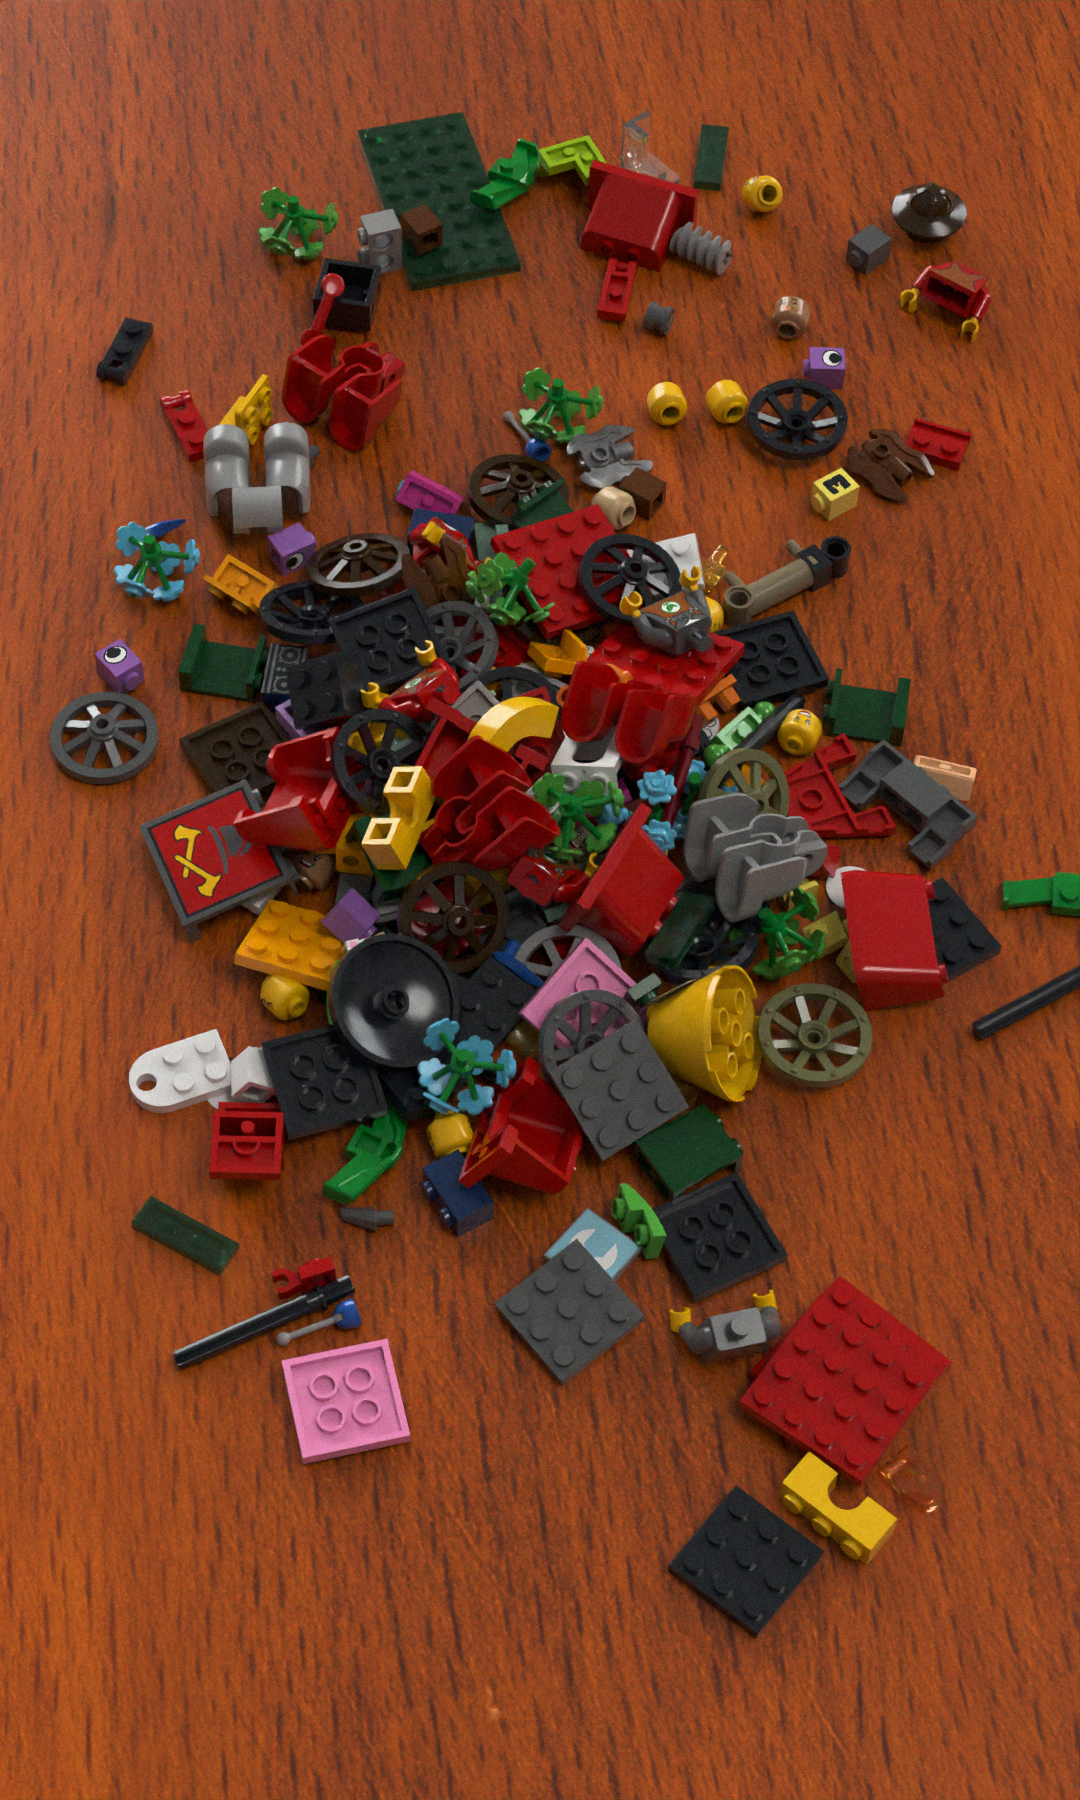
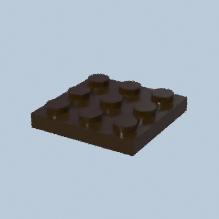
M264 701L179 738L181 749L212 794L247 779L251 790L258 788L261 796L273 791L277 785L266 770V762L270 751L274 745L290 741Z

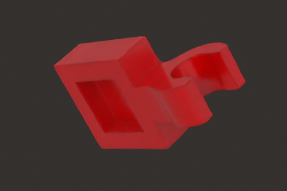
M331 1257L311 1259L304 1263L303 1266L297 1267L296 1273L284 1268L277 1269L271 1273L273 1283L279 1281H286L288 1283L286 1286L277 1289L279 1299L289 1298L300 1291L303 1294L312 1290L314 1284H318L321 1287L336 1280V1270Z

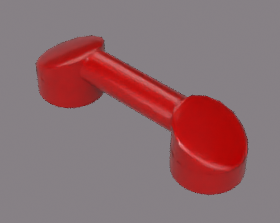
M329 273L322 278L321 289L324 295L312 327L305 329L300 335L302 346L314 337L323 335L322 330L334 299L343 293L345 287L344 280L338 274Z

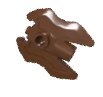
M871 429L869 430V436L872 440H865L861 446L863 448L862 452L858 451V448L855 446H851L848 449L847 460L851 471L869 480L875 492L896 501H906L907 497L898 484L901 486L906 485L912 478L914 471L928 478H933L935 475L925 454L922 451L909 447L903 442L896 431Z
M445 532L439 541L443 560L439 553L424 558L421 563L425 572L409 554L404 553L402 555V577L405 587L407 589L416 588L425 610L436 604L448 601H465L475 604L476 598L471 599L466 591V581L470 580L468 576L470 571L466 564L465 550L448 533ZM440 619L433 624L443 626V620Z

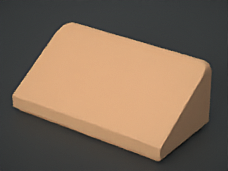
M915 755L913 763L916 766L922 767L939 785L945 786L955 798L963 801L970 800L977 773L976 768Z

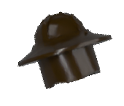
M934 181L929 184H919L903 189L895 197L892 205V214L896 223L901 229L905 230L910 239L921 242H940L947 236L955 234L964 226L967 216L963 200L955 192L937 185Z

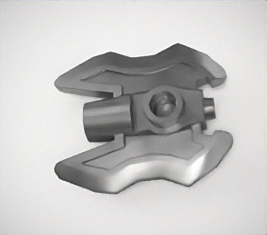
M605 425L598 432L592 434L576 433L566 449L567 457L579 456L577 467L584 471L579 480L592 487L601 489L620 482L624 476H629L636 467L648 473L653 468V462L650 460H632L634 458V449L631 443H620L635 431L634 428L626 426Z

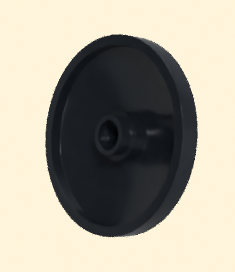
M381 934L365 939L346 952L336 965L328 988L329 1014L338 1036L357 1057L379 1068L403 1070L416 1067L422 1061H429L446 1046L444 1045L437 1051H433L430 1046H426L423 1040L427 1036V1028L444 1018L458 1023L460 1000L452 972L436 951L425 943L406 935Z

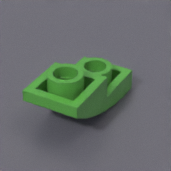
M627 1183L620 1184L616 1197L611 1202L613 1218L618 1220L622 1233L634 1232L635 1242L637 1245L642 1246L645 1259L658 1258L667 1236L662 1224L648 1203Z

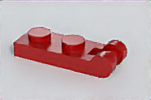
M609 258L598 305L597 318L620 322L626 321L637 274L638 261L629 260V263L619 262L618 258Z
M189 390L180 391L178 396L171 398L169 396L159 398L162 411L189 463L204 459L203 441L208 429L193 403ZM179 407H183V408H184L183 410H180V411H177V412L175 411L176 408H179Z

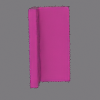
M411 470L395 500L413 510L419 508L456 515L465 497Z

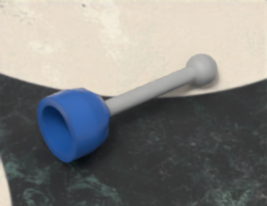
M506 411L503 414L504 421L511 423L527 442L525 447L526 455L543 462L546 461L551 454V447L545 440L531 439L514 419V413Z
M353 1298L339 1303L334 1309L333 1317L290 1333L280 1332L276 1337L277 1343L281 1346H286L294 1338L335 1323L343 1329H352L362 1325Z

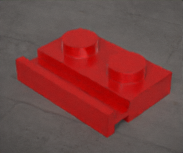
M915 418L905 443L913 449L922 451L930 463L959 471L972 433Z

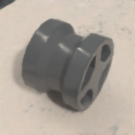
M652 301L646 311L644 329H657L660 334L667 335L674 320L675 308L670 306L663 308L660 307L659 303Z

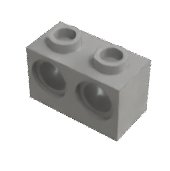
M389 209L360 216V228L357 229V237L361 249L357 251L359 263L381 266V274L401 270L402 228L394 210Z

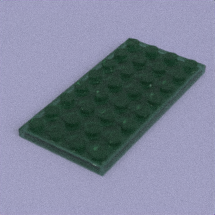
M463 112L357 130V138L383 211L393 209L401 226L402 213L426 204L443 224V245L421 255H418L402 236V266L411 291L521 271V261L501 209L498 208L493 211L470 203V193L483 188L490 181Z

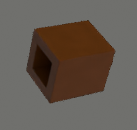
M426 204L401 214L402 236L418 255L443 245V224Z
M636 467L629 476L626 475L622 478L618 489L627 492L633 497L636 515L649 521L665 503L667 483Z

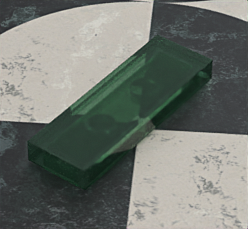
M702 124L693 188L721 191L729 127Z
M683 892L646 950V962L677 968L715 908L714 897Z
M150 1196L131 1222L133 1229L219 1276L239 1250V1243Z

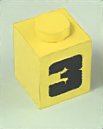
M840 468L813 482L810 502L815 511L821 513L830 521L857 506L860 486Z

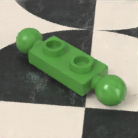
M762 701L757 703L753 709L748 706L710 740L712 744L706 747L703 752L704 764L711 768L723 753L731 751L776 709L774 705L770 702Z

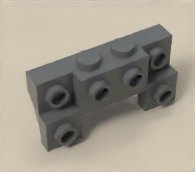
M884 739L873 747L860 765L838 785L846 801L859 812L878 798L916 829L919 834L908 843L906 851L929 870L952 852L953 845L976 826L978 816L955 798L945 786L939 785L928 776L922 767L916 766Z

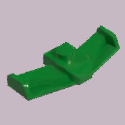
M518 139L512 158L500 157L488 171V180L492 182L479 190L472 191L470 193V203L495 211L522 193L527 192L534 184V177L538 168L539 148L537 144L524 139Z
M1057 872L1054 877L1011 882L1009 880L1003 881L1002 911H1007V908L1051 904V914L1080 917V874Z
M386 1097L388 1115L375 1118L372 1128L363 1124L359 1125L345 1149L344 1157L351 1160L330 1181L324 1183L322 1194L325 1197L343 1205H348L384 1171L392 1169L398 1163L404 1150L402 1145L408 1122L403 1119Z

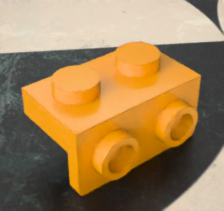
M227 554L213 577L207 574L203 577V580L210 586L207 591L220 600H223L225 596L233 600L231 605L245 615L251 611L259 616V606L263 597L279 587L276 582Z
M566 629L562 632L560 647L530 642L527 653L536 662V665L544 670V674L561 678L563 674L572 675L575 664L578 661H587L588 659L586 645L575 634Z

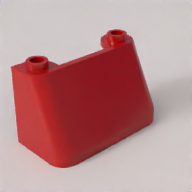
M338 726L273 746L266 762V770L277 785L263 812L256 814L251 809H245L238 813L233 825L240 837L250 843L314 852L327 851L336 846L355 807L341 793L331 771L330 753L334 738L340 730ZM345 757L349 776L364 770L363 766ZM366 780L355 785L361 792Z
M860 870L842 872L841 881L853 967L865 1010L871 1011L945 997L943 984L949 983L946 965H939L929 910L930 900L935 899L932 880L926 881L924 875Z

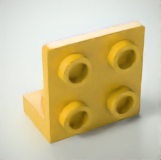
M262 374L246 397L240 396L219 424L234 425L241 428L247 434L249 446L255 444L259 432L264 425L267 426L271 422L273 417L270 400L272 389L269 385V376Z

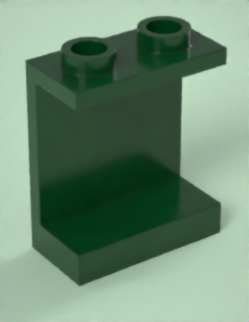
M563 477L555 483L549 480L536 490L538 493L536 496L531 498L527 495L515 504L517 510L510 518L515 527L519 529L574 512L558 492L566 483V480Z
M193 624L178 671L180 691L254 703L257 691L262 689L263 670L266 667L269 654L267 636L260 634L256 649L207 641L206 625Z
M837 668L835 681L828 680L826 698L832 699L831 705L825 704L822 723L828 724L826 736L837 737L845 733L849 740L878 744L884 739L891 746L901 747L911 679L899 677L896 692L841 685L843 669Z
M390 811L383 816L375 818H390ZM364 816L353 822L345 837L347 843L359 841L360 844L362 843L371 822V816ZM419 840L406 870H377L362 847L377 882L369 894L374 906L401 900L410 882L423 870L432 866V859L423 849ZM442 878L437 879L433 882L435 887L438 885ZM424 890L420 895L427 894V893H426V891Z
M705 1104L636 1140L634 1159L666 1203L684 1195L687 1188L727 1166L733 1173H739L743 1157V1150L739 1142L735 1138L731 1139L728 1136L720 1117L716 1113H711Z

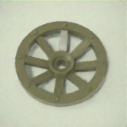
M739 748L729 751L711 766L702 782L698 801L731 794L730 792L717 789L722 778L728 772L738 788L735 793L746 794L758 802L759 807L756 816L773 813L787 817L789 810L788 782L780 764L768 753L750 748ZM744 761H750V786L737 767V764ZM761 767L766 771L770 778L762 787V789ZM773 793V807H770L768 798Z
M817 983L794 985L774 995L763 1008L757 1029L758 1046L767 1064L783 1078L808 1087L834 1086L856 1075L868 1059L873 1038L870 1020L862 1006L855 999L837 988ZM806 999L826 1002L818 1021L811 1020ZM794 1002L801 1024L800 1028L778 1012ZM836 1006L847 1013L852 1019L832 1029H829L827 1026ZM771 1022L794 1039L772 1040L770 1034ZM856 1030L858 1031V1048L832 1042ZM799 1051L800 1054L795 1062L791 1064L779 1052ZM826 1053L851 1059L844 1065L835 1068ZM809 1059H816L823 1071L806 1070L804 1067Z

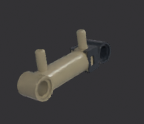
M832 536L822 542L821 549L814 544L803 550L795 540H789L786 543V549L793 555L796 561L748 585H745L734 571L726 572L724 580L731 587L724 594V622L731 627L749 623L752 620V616L807 588L814 592L830 584V579L843 577L847 573L851 554L849 542L842 537Z

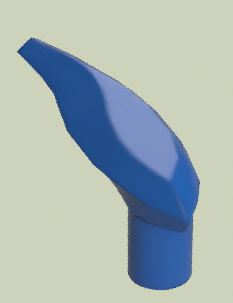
M173 519L157 522L145 528L147 531L146 535H153L155 539L162 537L166 532L179 527L186 521L185 519Z
M510 939L502 952L496 951L493 953L499 963L524 982L537 987H541L544 984L523 962L514 958L521 947L517 941Z

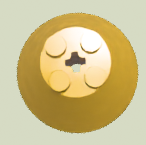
M737 965L723 966L667 998L648 1005V1035L646 1036L668 1073L728 1102L743 1101L745 1099V1096H743L745 1091H752L754 1088L762 1057L757 1041L760 1016H755L752 999H757L756 990L749 975L743 968Z

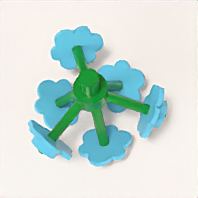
M130 522L127 527L121 526L116 532L118 538L115 543L116 548L122 550V553L126 556H132L136 549L140 550L141 557L134 567L130 564H125V566L117 565L114 568L113 572L117 576L115 579L116 583L123 587L125 593L132 598H150L153 594L154 600L162 599L164 602L176 599L180 592L184 590L183 586L185 583L183 580L168 582L166 576L171 575L174 567H178L181 564V559H183L185 573L187 574L192 573L194 567L198 566L200 551L195 548V540L190 539L186 544L185 553H181L179 546L174 543L167 544L164 541L157 543L153 535H146V529L138 526L135 522ZM148 567L158 573L163 585L155 588L153 591L147 589L143 582Z
M444 1018L430 1025L426 1030L427 1036L424 1038L423 1043L426 1046H430L433 1051L440 1050L445 1045L452 1054L451 1063L448 1065H441L437 1058H432L429 1062L422 1061L418 1064L417 1070L420 1074L418 1082L420 1086L427 1088L428 1093L424 1091L423 1095L431 1099L428 1106L433 1108L436 1114L441 1112L447 1115L449 1110L456 1113L467 1110L471 1115L481 1113L485 1108L492 1106V1098L495 1092L492 1087L486 1086L482 1088L479 1084L475 1085L471 1074L479 1075L484 1069L494 1070L497 1073V1084H500L502 1088H506L509 1084V1079H513L516 1073V1061L513 1059V1052L503 1049L497 1062L493 1063V1058L490 1055L493 1053L494 1046L490 1041H481L479 1036L473 1035L468 1041H461L456 1048L452 1043L455 1038L454 1034L460 1028L456 1021ZM465 1078L468 1089L460 1091L457 1095L459 1101L458 1110L456 1107L446 1103L457 1080Z

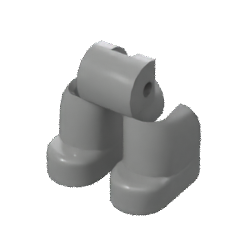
M283 422L271 426L265 432V487H250L249 440L247 434L241 428L222 424L207 431L203 441V455L209 515L218 516V493L226 489H232L234 534L247 533V535H250V528L267 527L268 534H271V532H283L282 487H289L297 491L299 513L309 511L311 507L309 438L307 432L301 426L295 423Z
M731 793L692 803L682 849L684 864L691 878L696 882L716 879V901L724 918L729 922L753 918L759 913L762 902L781 897L797 889L804 877L813 874L820 868L828 854V846L815 831L809 830V825L801 816L785 817L773 813L756 816L759 807L758 802L743 793Z

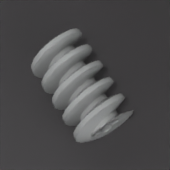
M690 221L674 233L669 245L671 253H677L682 258L687 257L688 261L696 262L698 266H706L707 270L716 271L717 275L721 276L724 274L731 260L732 251L730 249L732 241L726 240L721 245L722 236L717 235L711 241L712 232L708 230L702 236L703 227L698 226L692 232L693 223Z

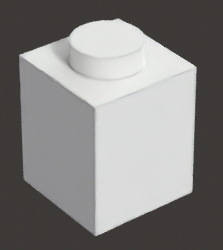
M248 1046L231 1061V1097L252 1103H264L275 1093L262 1049Z

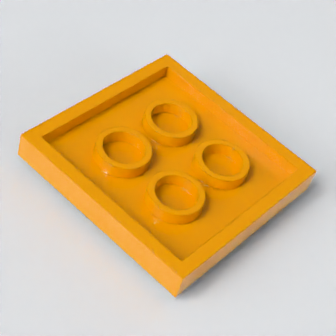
M270 899L237 949L234 964L270 975L287 977L301 984L328 991L329 980L336 960H340L344 956L342 950L344 943L321 923V920L326 915L314 910L289 905L283 901Z

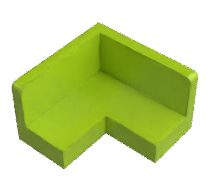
M589 135L538 149V174L540 177L551 176L575 168L585 186H589V172L593 160L607 162Z

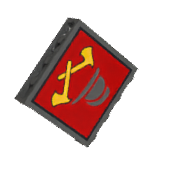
M247 779L139 826L190 942L202 937L197 926L198 923L279 887L287 885L288 889L291 888L294 896L299 895L294 883L300 880L292 862L286 864L283 857L288 855L286 848L247 842L238 835L233 825L240 811L251 809L257 814L261 812L260 808L265 806L258 788L251 790Z

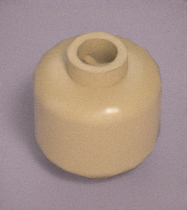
M612 486L601 489L594 495L591 506L599 504L614 530H620L629 525L636 515L633 497L627 492Z

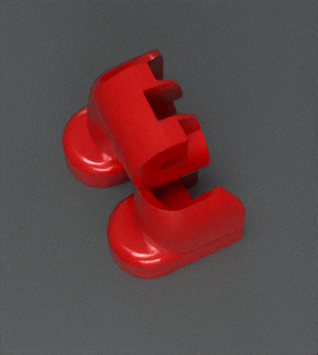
M325 335L316 336L289 355L282 388V402L287 412L295 420L302 423H310L326 411L329 399L334 395L329 417L331 436L343 449L358 451L373 439L377 426L396 408L403 382L401 378L405 370V362L396 358L392 352L380 355L378 344L367 341L361 346H350L344 349L340 354L339 365L334 369L331 357L336 341Z
M578 661L574 666L561 710L560 720L562 729L569 738L576 742L593 743L602 740L608 735L612 725H617L614 741L620 756L630 763L647 764L659 759L667 745L678 743L686 737L698 703L696 697L679 695L673 691H670L669 694H664L661 687L637 680H628L627 683L618 682L620 677L611 666L602 662Z
M481 736L471 737L441 764L433 775L431 793L445 802L438 809L434 823L421 833L419 837L420 844L432 859V865L444 861L459 860L472 863L474 866L487 872L496 871L512 863L530 847L538 850L544 849L561 834L557 822L549 811L539 801L524 793L532 786V782L524 768L511 754ZM453 875L442 877V879L451 882L453 881Z

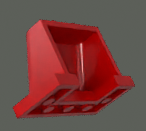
M593 160L589 172L588 209H591V213L581 237V249L606 257L618 258V260L629 263V260L638 261V266L660 272L670 253L669 245L674 233L679 228L684 227L689 221L693 223L692 232L696 229L699 190Z
M434 697L429 699L424 711L438 718L414 765L422 766L431 781L438 767L467 742L471 731L477 724V722L462 715V712ZM515 743L508 751L524 770L528 766L537 772L544 771L549 761L548 758L522 744Z
M641 802L620 826L612 844L605 850L607 853L584 889L570 904L557 925L568 933L579 922L589 930L604 937L612 946L630 958L640 949L648 937L653 939L663 925L659 918L663 912L668 914L678 901V897L674 894L684 880V875L641 828L652 812L651 808Z
M530 1056L516 1067L515 1076L513 1079H509V1084L506 1088H502L497 1083L492 1087L495 1092L492 1098L493 1104L480 1113L458 1180L468 1189L483 1177L489 1175L554 1195L569 1184L571 1176L577 1168L575 1161L577 1154L583 1147V1132L559 1092L537 1076L540 1064Z

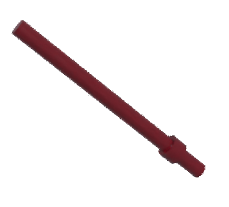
M696 713L693 716L689 732L681 740L679 746L681 754L673 783L677 793L671 796L669 803H666L661 822H670L671 829L693 756L698 753L701 744L699 736L704 716Z

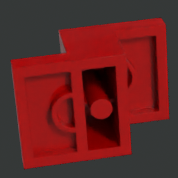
M219 1102L218 1111H214L209 1168L210 1179H281V1170H284L286 1131L284 1112L279 1111L277 1103Z

